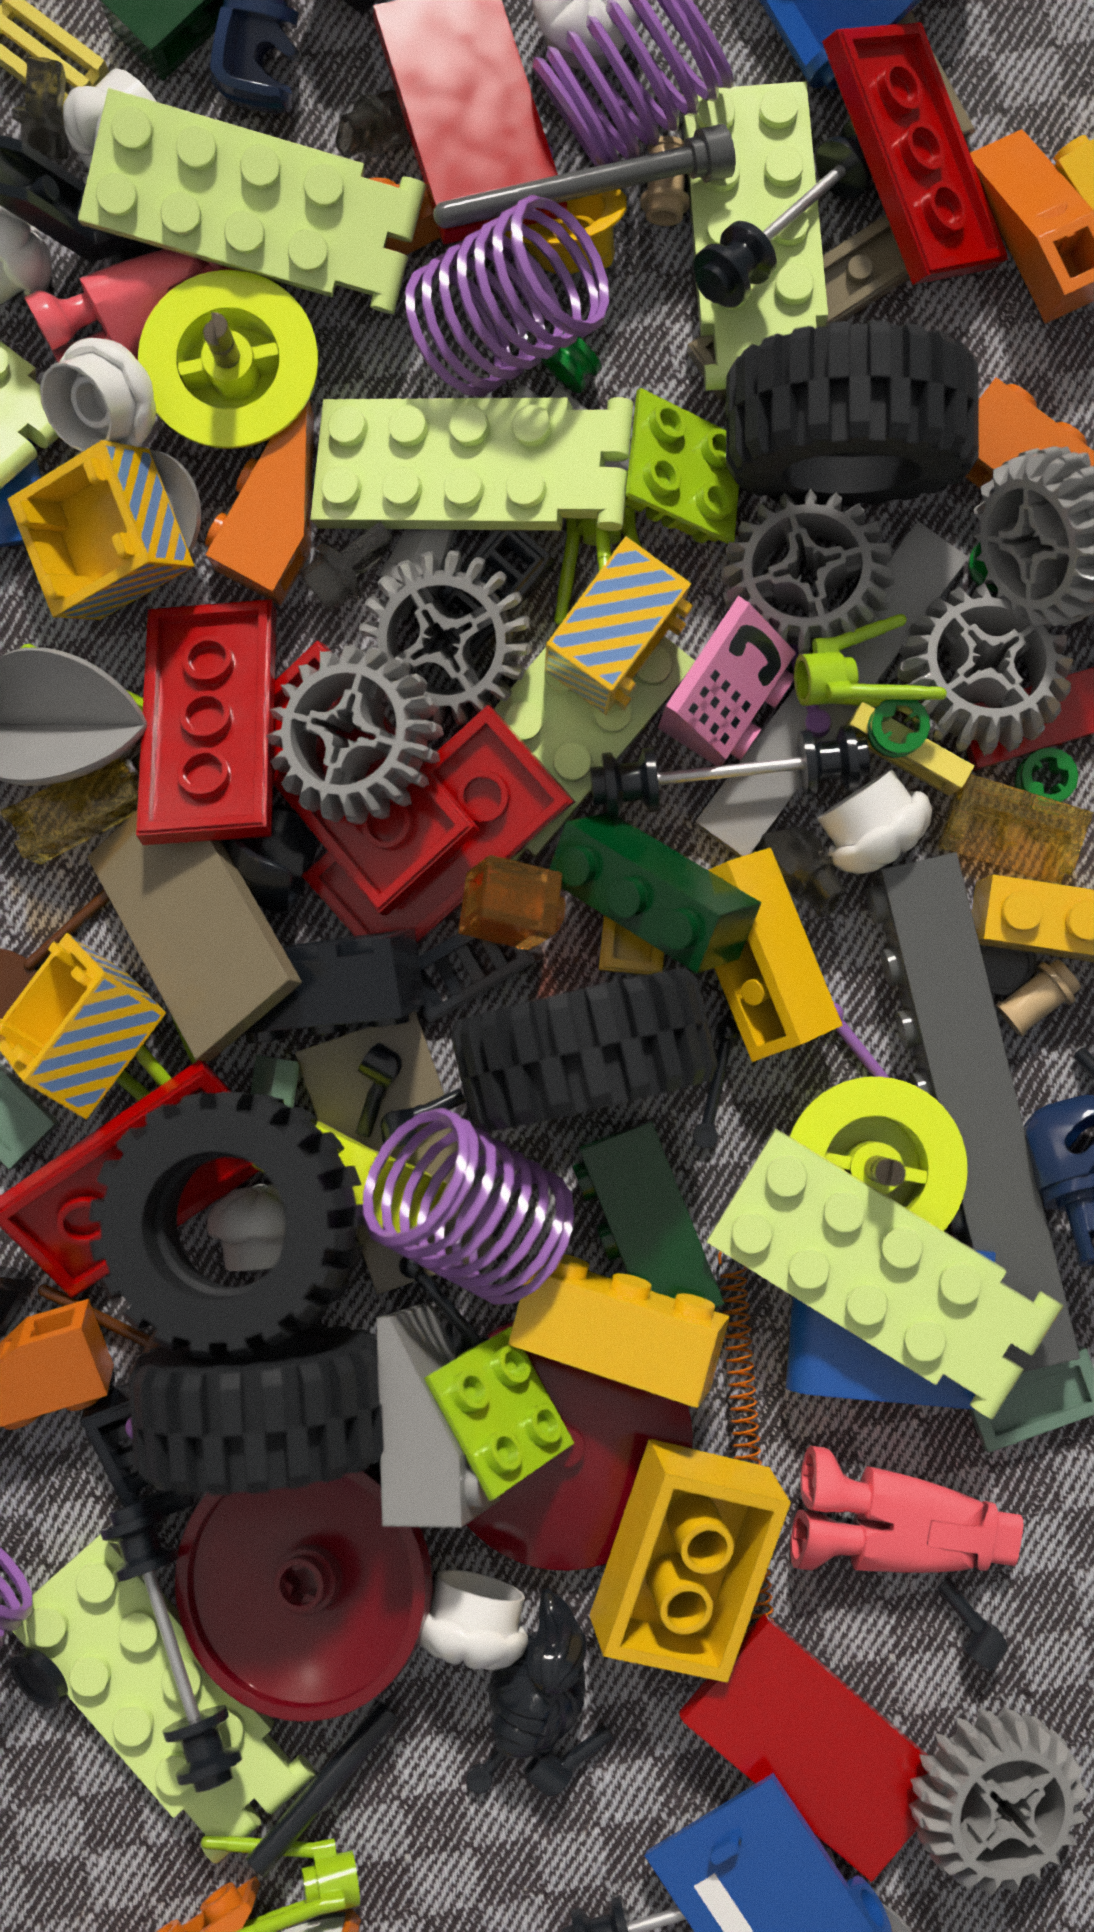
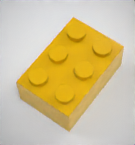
M653 1439L648 1440L589 1615L603 1657L728 1683L791 1504L770 1467Z

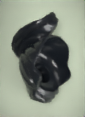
M549 1589L542 1591L539 1608V1629L527 1634L528 1645L523 1655L510 1666L494 1670L490 1678L489 1702L494 1714L491 1729L495 1732L494 1741L496 1749L508 1758L519 1759L547 1755L554 1748L557 1740L562 1739L575 1725L585 1701L586 1689L583 1665L586 1654L585 1635L567 1603Z

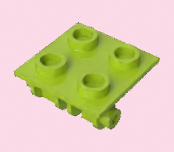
M639 388L636 392L624 507L628 506L639 512L646 508L647 519L653 522L661 519L664 527L668 529L676 528L692 536L694 541L704 543L707 540L712 542L720 540L727 544L734 542L739 485L726 467V430Z
M512 1327L459 1355L460 1357L424 1377L489 1501L504 1493L574 1444L527 1354L522 1349L508 1345Z

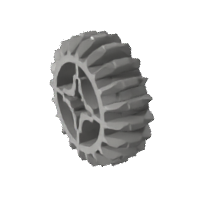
M1052 446L1042 450L1035 448L1018 454V457L1010 459V461L1004 462L1002 466L993 469L991 481L980 486L984 500L973 508V511L981 521V526L971 535L980 541L982 553L975 560L985 562L988 570L984 581L985 584H995L998 588L997 598L1003 599L1007 597L1011 601L1012 613L1015 619L1020 618L1019 614L1027 613L1034 627L1040 625L1056 626L1060 624L1067 626L1094 614V466H1091L1088 453H1071L1068 446L1061 448Z
M810 488L804 496V504L794 506L793 499L784 492L780 497L781 511L774 513L769 507L761 503L759 508H757V519L760 525L741 521L738 533L743 542H729L726 548L727 559L733 564L724 566L721 570L723 584L731 587L724 593L725 605L730 609L738 596L749 602L789 646L790 644L798 646V656L811 654L814 638L835 637L846 632L855 633L856 627L859 628L878 621L874 611H882L889 608L891 596L885 588L894 584L895 570L885 564L892 559V548L889 543H877L881 538L882 532L878 521L862 525L864 509L860 504L842 513V498L837 492L828 499L826 506L817 505V495ZM810 537L827 539L840 546L823 548L812 542ZM787 542L789 552L785 559L776 565L768 567V574L757 577L758 571L767 556L777 547ZM799 556L803 558L806 570H813L814 577L817 576L815 581L816 597L812 595L809 583H802V575L799 576ZM861 575L859 583L849 599L837 609L829 612L827 597L831 592L846 586V579ZM773 601L775 606L783 604L796 605L805 612L807 617H795L784 614L773 608L768 602ZM859 643L856 644V645L850 646V648L855 649V647L858 646Z
M455 550L448 552L444 570H440L438 559L433 551L423 553L421 555L422 575L418 573L415 566L409 560L400 562L397 567L404 585H400L395 579L387 575L383 576L378 581V585L381 591L389 598V601L370 597L364 604V607L369 612L381 617L380 622L369 621L359 625L360 634L366 637H377L378 645H372L363 649L364 655L369 648L375 647L387 653L388 660L392 657H399L410 665V669L427 662L437 663L448 672L451 679L457 678L462 687L460 689H441L428 685L423 696H430L438 703L440 709L430 717V721L438 725L445 718L446 706H451L453 718L458 725L465 724L469 720L468 702L471 701L478 713L487 705H491V701L486 694L487 691L492 693L497 699L506 701L512 695V691L500 677L504 675L511 679L521 680L526 672L520 664L510 660V656L528 655L532 650L531 643L525 640H513V632L523 631L531 626L530 618L528 616H520L510 619L507 612L508 609L515 607L523 600L521 594L514 592L501 600L495 591L505 583L507 576L502 571H499L487 583L481 581L479 578L485 569L486 562L480 557L473 559L466 573L460 572L461 553ZM445 585L459 588L474 596L483 606L465 615H455L443 606L440 599H434L428 587ZM411 598L418 609L414 613L420 625V635L414 645L400 653L396 636L397 624L404 606ZM436 622L444 630L452 627L457 629L468 622L472 623V627L459 635L460 639L452 644L459 648L457 654H452L448 647H442L438 650L433 648L425 654L420 653V649L432 642L431 637L439 633L432 629ZM493 623L496 634L495 655L488 672L480 680L473 668V665L476 663L470 652V642L475 633ZM386 694L385 701L388 704L392 705L388 695Z
M985 582L976 587L972 598L959 586L950 593L947 602L937 597L929 603L926 615L920 614L914 618L909 628L911 636L905 637L900 646V656L905 660L900 663L897 669V680L909 683L908 685L943 687L946 689L947 696L943 700H917L925 707L929 720H933L938 724L933 733L935 741L942 740L949 732L958 736L956 740L958 753L967 750L972 740L978 741L984 756L994 751L998 741L1010 752L1019 747L1023 737L1030 741L1038 738L1045 729L1044 723H1053L1061 712V704L1059 702L1065 700L1071 689V682L1065 678L1073 668V659L1061 655L1067 646V635L1049 634L1048 632L1052 625L1034 627L1027 613L1019 614L1020 618L1015 619L1012 613L1011 601L1007 597L1003 599L991 597ZM940 644L950 653L947 660L955 670V674L948 684L943 679L937 662V647ZM1019 656L1023 658L1030 675V686H1032L1030 696L1020 686L1023 679L1015 669L1014 663ZM997 663H999V665H998V667L996 668V670L992 669V667H993L994 665H996ZM973 668L977 670V672L969 677ZM970 702H984L989 708L977 706Z
M345 645L340 659L330 651H320L319 671L308 664L298 665L300 677L303 680L298 688L291 684L281 685L284 695L290 698L286 709L282 707L270 709L272 717L282 722V728L266 735L270 744L283 749L270 763L275 770L287 773L281 783L284 789L294 795L300 794L299 803L304 809L312 812L321 809L322 817L334 822L341 821L345 815L347 821L354 824H363L366 822L369 812L372 816L379 819L390 818V799L403 807L412 805L411 797L406 787L411 782L420 787L429 785L427 776L419 772L423 761L431 764L441 760L439 753L427 747V742L444 735L440 725L427 721L440 708L436 700L430 696H423L428 688L426 680L416 673L409 675L410 665L399 657H392L388 660L387 653L375 647L369 648L364 655L363 651L356 646ZM384 692L388 695L394 708L396 717L395 735L388 733L383 723L386 707L381 705ZM343 695L340 703L334 709L327 711L331 704ZM356 728L375 737V739L370 740L359 737L356 742H353L335 732L340 730L351 733ZM316 735L324 740L326 747L323 764L329 766L326 776L317 759ZM386 758L384 763L373 774L365 778L369 767L376 760Z
M1004 1706L996 1717L991 1711L980 1708L974 1725H971L966 1719L956 1717L957 1733L951 1738L935 1733L938 1746L940 1747L935 1756L920 1755L922 1766L927 1771V1774L910 1779L913 1791L919 1797L909 1807L912 1811V1817L918 1823L915 1831L918 1834L917 1837L920 1843L931 1853L930 1858L942 1872L946 1871L949 1876L952 1875L957 1883L964 1885L967 1889L977 1885L980 1890L986 1891L992 1896L1000 1884H1002L1005 1889H1009L1017 1894L1022 1877L1025 1876L1029 1880L1041 1884L1040 1869L1047 1863L1061 1867L1058 1856L1060 1848L1063 1845L1077 1846L1074 1834L1070 1831L1071 1826L1087 1821L1082 1808L1077 1804L1089 1795L1084 1788L1083 1782L1078 1778L1083 1770L1079 1766L1077 1759L1069 1752L1070 1750L1066 1747L1064 1739L1053 1729L1049 1730L1037 1717L1030 1716L1028 1713L1020 1716L1015 1710H1010ZM992 1791L996 1792L1006 1803L1005 1808H1001L990 1797Z

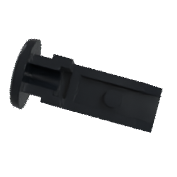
M0 135L1 207L90 263L111 256L113 262L117 264L163 250V248L83 226L79 222L78 216L86 184L24 141Z

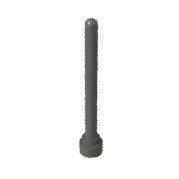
M717 124L697 129L694 137L685 139L683 147L442 201L434 209V221L439 227L448 229L500 217L502 212L517 206L518 201L530 195L561 203L687 173L692 179L701 177L705 183L730 178L735 172L736 165L732 136L725 124Z

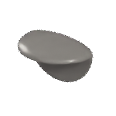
M40 647L20 648L0 656V781L20 786H43L73 780L94 772L116 760L127 752L146 731L147 721L133 697L112 676L89 661L64 651Z

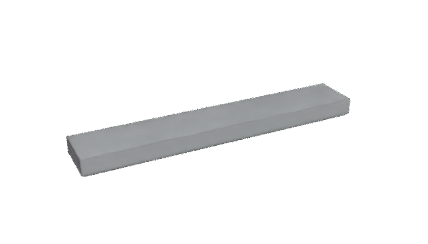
M917 521L894 552L892 559L885 564L895 570L894 584L885 588L891 596L889 608L887 610L874 611L878 620H883L897 614H904L907 617L906 624L861 642L855 649L848 647L840 650L843 657L854 658L858 669V684L877 683L899 653L904 638L911 636L909 628L914 618L920 614L926 615L929 603L942 595L969 558L919 521ZM795 687L738 764L798 757V732L806 730L805 720L808 712L806 706H802L799 703ZM840 704L819 705V708L826 711L831 717V728L827 735L818 738L814 737L816 741L835 740L840 727L846 725L858 706ZM799 770L727 778L697 818L694 825L738 857L750 854L801 786Z

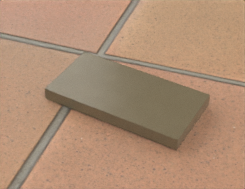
M136 811L90 853L87 858L194 1058L210 1062L297 988L302 981L233 863L221 840L142 845L136 836Z
M417 1011L409 1014V1022L384 1027L370 1026L295 1052L318 1121L377 1152L383 1146L380 1121L386 1113L413 1108L420 1104L423 1105L445 1095ZM377 1043H381L400 1056L402 1068L387 1090L385 1098L382 1099L371 1136L364 1137L356 1134L355 1131L367 1093L374 1082L359 1073L357 1069L370 1048ZM433 1121L422 1123L416 1127L417 1133ZM452 1128L436 1131L425 1139L408 1159L407 1163L416 1166L428 1149L452 1132ZM458 1141L443 1149L425 1172L434 1175L444 1161L458 1150ZM405 1146L395 1147L390 1156L397 1158ZM456 1165L452 1168V1170L443 1180L447 1183V1185L443 1191V1194L438 1204L440 1203L450 1182L453 1179ZM473 1179L472 1186H471V1189H470V1191L468 1192V1194L471 1192V1190H472V1189L475 1187V1185H476L474 1179ZM466 1197L455 1215L447 1222L444 1237L455 1228L456 1218ZM476 1222L463 1234L461 1248L471 1241ZM365 1225L357 1227L356 1235L358 1241L364 1244L362 1253L377 1295L416 1282L414 1278L410 1279L403 1276L399 1270V1262L403 1255L373 1240ZM434 1234L428 1237V1245L435 1243ZM493 1234L480 1246L478 1258L484 1256L496 1244ZM452 1245L445 1248L446 1255L452 1253ZM468 1256L463 1258L464 1265L469 1263ZM424 1267V1271L429 1277L436 1275V1273Z

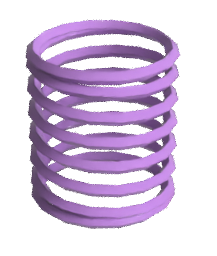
M607 0V14L613 24L618 27L627 45L635 55L661 107L655 102L624 61L598 18L587 15L586 27L615 71L640 120L610 83L577 32L567 31L566 41L595 87L618 131L603 114L556 47L548 46L546 56L557 75L543 58L534 57L532 68L537 78L595 166L619 161L615 149L626 159L639 157L640 148L635 135L646 145L657 146L660 135L656 122L665 130L676 131L679 125L677 109L685 115L694 117L698 115L699 109L697 95L704 100L714 102L718 99L719 87L725 89L733 87V73L724 52L692 0L657 1L688 45L704 82L694 73L676 50L647 0H628L662 51L680 86L683 96L651 57L617 1Z
M530 195L518 201L517 206L502 212L499 218L484 224L482 229L466 236L464 241L448 248L446 253L415 270L406 286V318L412 338L425 362L442 381L463 394L471 396H486L504 385L507 379L512 380L521 375L524 369L529 370L539 364L542 358L548 359L559 351L560 347L566 348L573 344L578 336L585 337L603 326L609 309L608 279L601 257L589 234L576 218L558 203L535 195ZM538 207L549 210L551 213H553L566 224V226L579 240L589 261L591 262L596 281L594 279L588 261L586 260L585 256L583 255V253L581 252L580 248L578 247L577 243L573 240V238L562 228V226L559 223H557L547 215L543 214L542 212L536 210L535 208ZM524 219L535 220L549 229L568 250L580 270L588 292L590 311L587 320H582L580 298L572 276L560 256L540 234L522 223ZM506 230L511 231V239L504 235ZM522 236L530 240L543 253L559 276L570 303L571 316L562 311L553 285L540 264L524 248ZM488 242L493 243V250L487 247ZM503 246L512 251L516 269L503 257ZM470 254H475V261L469 258ZM484 257L494 263L497 278L489 269L485 268ZM453 265H457V271L451 269ZM466 267L475 272L478 287L472 280L466 277ZM435 278L440 279L439 296L445 319L457 343L473 363L490 374L489 379L478 377L466 369L448 347L437 325L431 301L432 283ZM509 278L514 282L527 303L530 314L521 304ZM421 283L422 308L428 331L440 355L456 374L470 384L463 383L448 372L434 356L421 332L415 312V294ZM449 283L458 288L463 309L475 333L493 353L494 365L482 357L466 337L454 312L449 292ZM490 287L497 293L510 314L515 330L503 316ZM543 316L553 324V334L545 330ZM526 329L536 336L535 345H531L528 342ZM510 342L519 348L518 356L511 354Z
M444 1108L425 1111L416 1115L401 1125L381 1147L370 1167L363 1191V1222L373 1240L494 1305L515 1303L536 1291L556 1270L569 1245L574 1223L572 1193L562 1177L541 1168L539 1163L524 1158L522 1153L508 1148L504 1142L490 1137L487 1132L473 1127L470 1121L460 1118L458 1114ZM433 1121L410 1139L398 1154L386 1179L381 1202L382 1229L374 1215L373 1195L379 1174L391 1152L410 1131L422 1123ZM452 1128L453 1131L433 1144L416 1164L404 1189L399 1212L400 1233H397L392 1225L391 1205L396 1183L408 1159L420 1144L436 1131ZM458 1141V1150L451 1154L433 1175L421 1201L417 1226L410 1230L409 1214L412 1200L425 1170L443 1149ZM483 1149L484 1154L478 1157V1150ZM496 1160H500L502 1164L496 1167ZM486 1164L485 1175L468 1194L476 1171ZM456 1165L453 1179L440 1203L430 1213L431 1204L442 1181ZM514 1170H518L519 1173L514 1176ZM504 1174V1183L490 1197L494 1180ZM536 1183L538 1186L539 1204L533 1225L520 1247L500 1267L486 1274H480L479 1269L493 1262L512 1242L526 1216L531 1199V1184ZM549 1186L555 1196L556 1214L550 1235L538 1256L520 1275L503 1284L487 1285L509 1273L529 1253L542 1231L549 1205ZM521 1188L516 1213L503 1236L484 1256L478 1258L480 1246L493 1234L506 1212L511 1193ZM466 1197L456 1218L455 1228L444 1237L447 1222L455 1215ZM476 1222L471 1241L461 1248L463 1234ZM434 1234L435 1243L428 1245V1237ZM452 1245V1253L446 1255L445 1248ZM552 1253L547 1265L537 1274V1276L530 1283L526 1284L525 1286L519 1288L516 1291H512L515 1288L525 1284L546 1263L547 1259ZM468 1256L469 1264L464 1265L463 1258Z

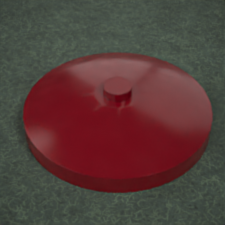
M515 1318L498 1326L485 1336L492 1338L509 1327L513 1328ZM525 1351L574 1444L500 1495L499 1502L466 1525L476 1536L497 1552L532 1567L570 1571L606 1564L648 1440L653 1439L693 1449V1432L689 1407L686 1404Z
M370 1467L358 1473L344 1474L341 1479L330 1482L319 1481L308 1484V1487L290 1490L288 1488L269 1490L268 1493L249 1494V1492L231 1493L230 1495H210V1493H206L189 1519L178 1550L179 1559L176 1561L175 1594L177 1610L187 1642L196 1659L211 1679L229 1696L256 1712L288 1721L309 1722L326 1720L354 1711L386 1689L402 1673L420 1645L423 1626L428 1614H430L432 1601V1570L427 1544L420 1527L382 1526L381 1475Z

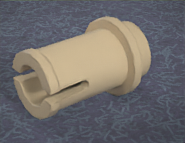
M661 136L657 146L648 145V153L652 154L683 147L684 140L674 136ZM685 174L648 182L647 191L641 195V208L646 212V219L650 223L659 226H672L683 220V213L687 212L690 208V197L684 191Z
M1056 959L1049 965L1045 962L1040 963L1037 966L1039 970L1037 975L1004 1001H1000L995 1005L1004 1020L1021 1037L1027 1034L1030 1028L1062 1003L1073 1004L1075 1002L1074 994L1082 988L1073 973L1059 959Z

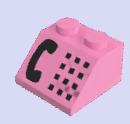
M738 596L666 704L658 729L715 766H722L730 754L741 761L761 731V728L751 721L764 702L776 708L793 682L794 674L787 671L786 668L796 652L749 602Z

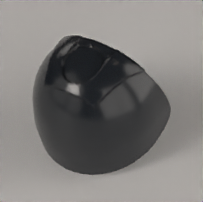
M272 806L271 836L228 839V850L233 863L257 904L271 911L289 913L295 907L305 887L306 880L302 875L312 866L319 839L294 809Z

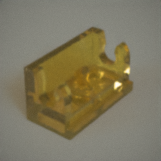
M123 754L113 762L94 772L73 780L53 784L17 804H11L1 809V815L4 820L13 825L20 839L15 841V844L22 858L41 865L132 816L138 808L139 782Z
M970 774L963 787L953 794L937 848L951 853L957 852L958 855L1047 883L1061 884L1064 874L1071 875L1076 866L1085 834L1094 812Z

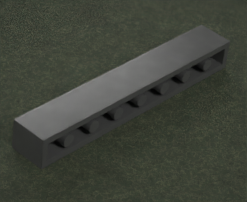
M957 852L881 869L871 875L873 886L866 888V900L873 923L875 925L882 923L888 948L881 950L882 968L888 985L890 987L898 986L903 1010L896 1011L895 1014L897 1030L903 1047L905 1049L913 1048L918 1072L910 1075V1081L912 1085L919 1087L934 1097L947 1110L959 1129L966 1149L968 1166L966 1189L961 1205L946 1229L949 1235H958L959 1241L973 1250L996 1252L995 1263L1007 1271L1001 1282L1033 1302L1041 1291L1063 1305L1062 1310L1033 1356L1010 1344L1004 1353L1005 1357L1024 1369L1023 1372L1080 1359L1041 1195L1038 1193L1023 1121Z

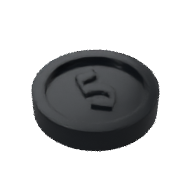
M980 945L991 994L999 996L1011 995L1033 978L1036 968L1033 952Z
M23 1648L11 1659L10 1670L13 1679L22 1692L36 1704L52 1709L67 1696L68 1687L63 1674L54 1662L42 1652L33 1648Z

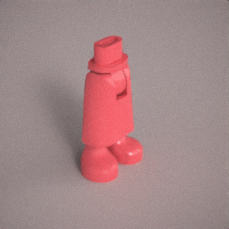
M163 249L122 261L79 278L84 293L67 299H59L48 292L38 290L24 297L50 346L57 363L60 362L66 350L77 342L68 343L76 332L96 320L101 324L102 330L87 338L109 339L120 343L138 361L139 341L145 323L154 307L170 290L185 280L199 274L235 269Z
M811 1445L807 1448L801 1468L800 1490L804 1505L812 1511L798 1510L794 1517L790 1538V1557L793 1568L812 1571L838 1555L851 1556L852 1566L857 1571L894 1573L953 1572L968 1570L974 1567L980 1571H987L991 1563L1009 1566L1017 1564L1023 1534V1518L1021 1515L999 1512L996 1504L993 1502H981L971 1496L932 1482L870 1466L865 1468L860 1482H857L843 1474L836 1457L829 1449ZM815 1511L855 1513L853 1524L836 1521Z

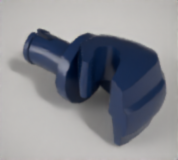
M224 0V6L220 8L213 40L210 73L212 84L222 97L230 103L246 109L274 114L291 111L294 97L291 87L273 79L263 66V57L270 49H278L294 62H299L300 60L297 48L283 30V28H297L299 12L289 8L287 2L283 0Z
M1082 1095L1048 1104L1035 1111L1024 1124L1038 1193L1042 1197L1045 1208L1066 1212L1078 1254V1264L1081 1267L1094 1266V1246L1092 1242L1094 1238V1144L1081 1154L1071 1153L1069 1147L1081 1132L1094 1126V1095Z

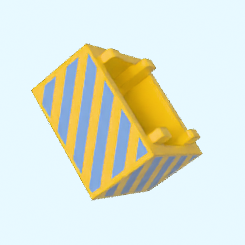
M101 440L7 499L53 618L102 620L194 567L150 449Z
M625 536L546 643L545 671L605 715L608 714L614 704L625 710L631 702V698L627 695L631 693L636 685L632 680L669 630L679 636L685 629L686 623L678 617L686 618L692 610V604L686 600L691 583Z
M66 933L59 943L52 942L48 948L51 952L49 957L4 1017L0 1019V1051L24 1083L87 1120L166 1012L126 971Z

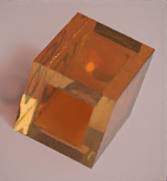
M488 855L466 873L458 934L529 951L554 936L563 923L566 901L563 896H560L562 873Z

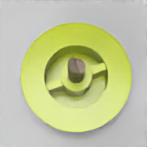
M218 270L199 274L185 280L170 290L158 302L142 330L139 341L138 362L141 363L150 376L156 413L171 429L188 440L213 448L235 449L259 444L274 437L299 416L310 399L318 373V348L312 325L306 313L295 298L275 282L254 273L238 270Z
M862 1077L835 1085L820 1094L805 1108L789 1136L942 1231L948 1227L955 1217L964 1197L968 1175L967 1155L957 1125L947 1110L934 1097L919 1087L905 1081L887 1077Z

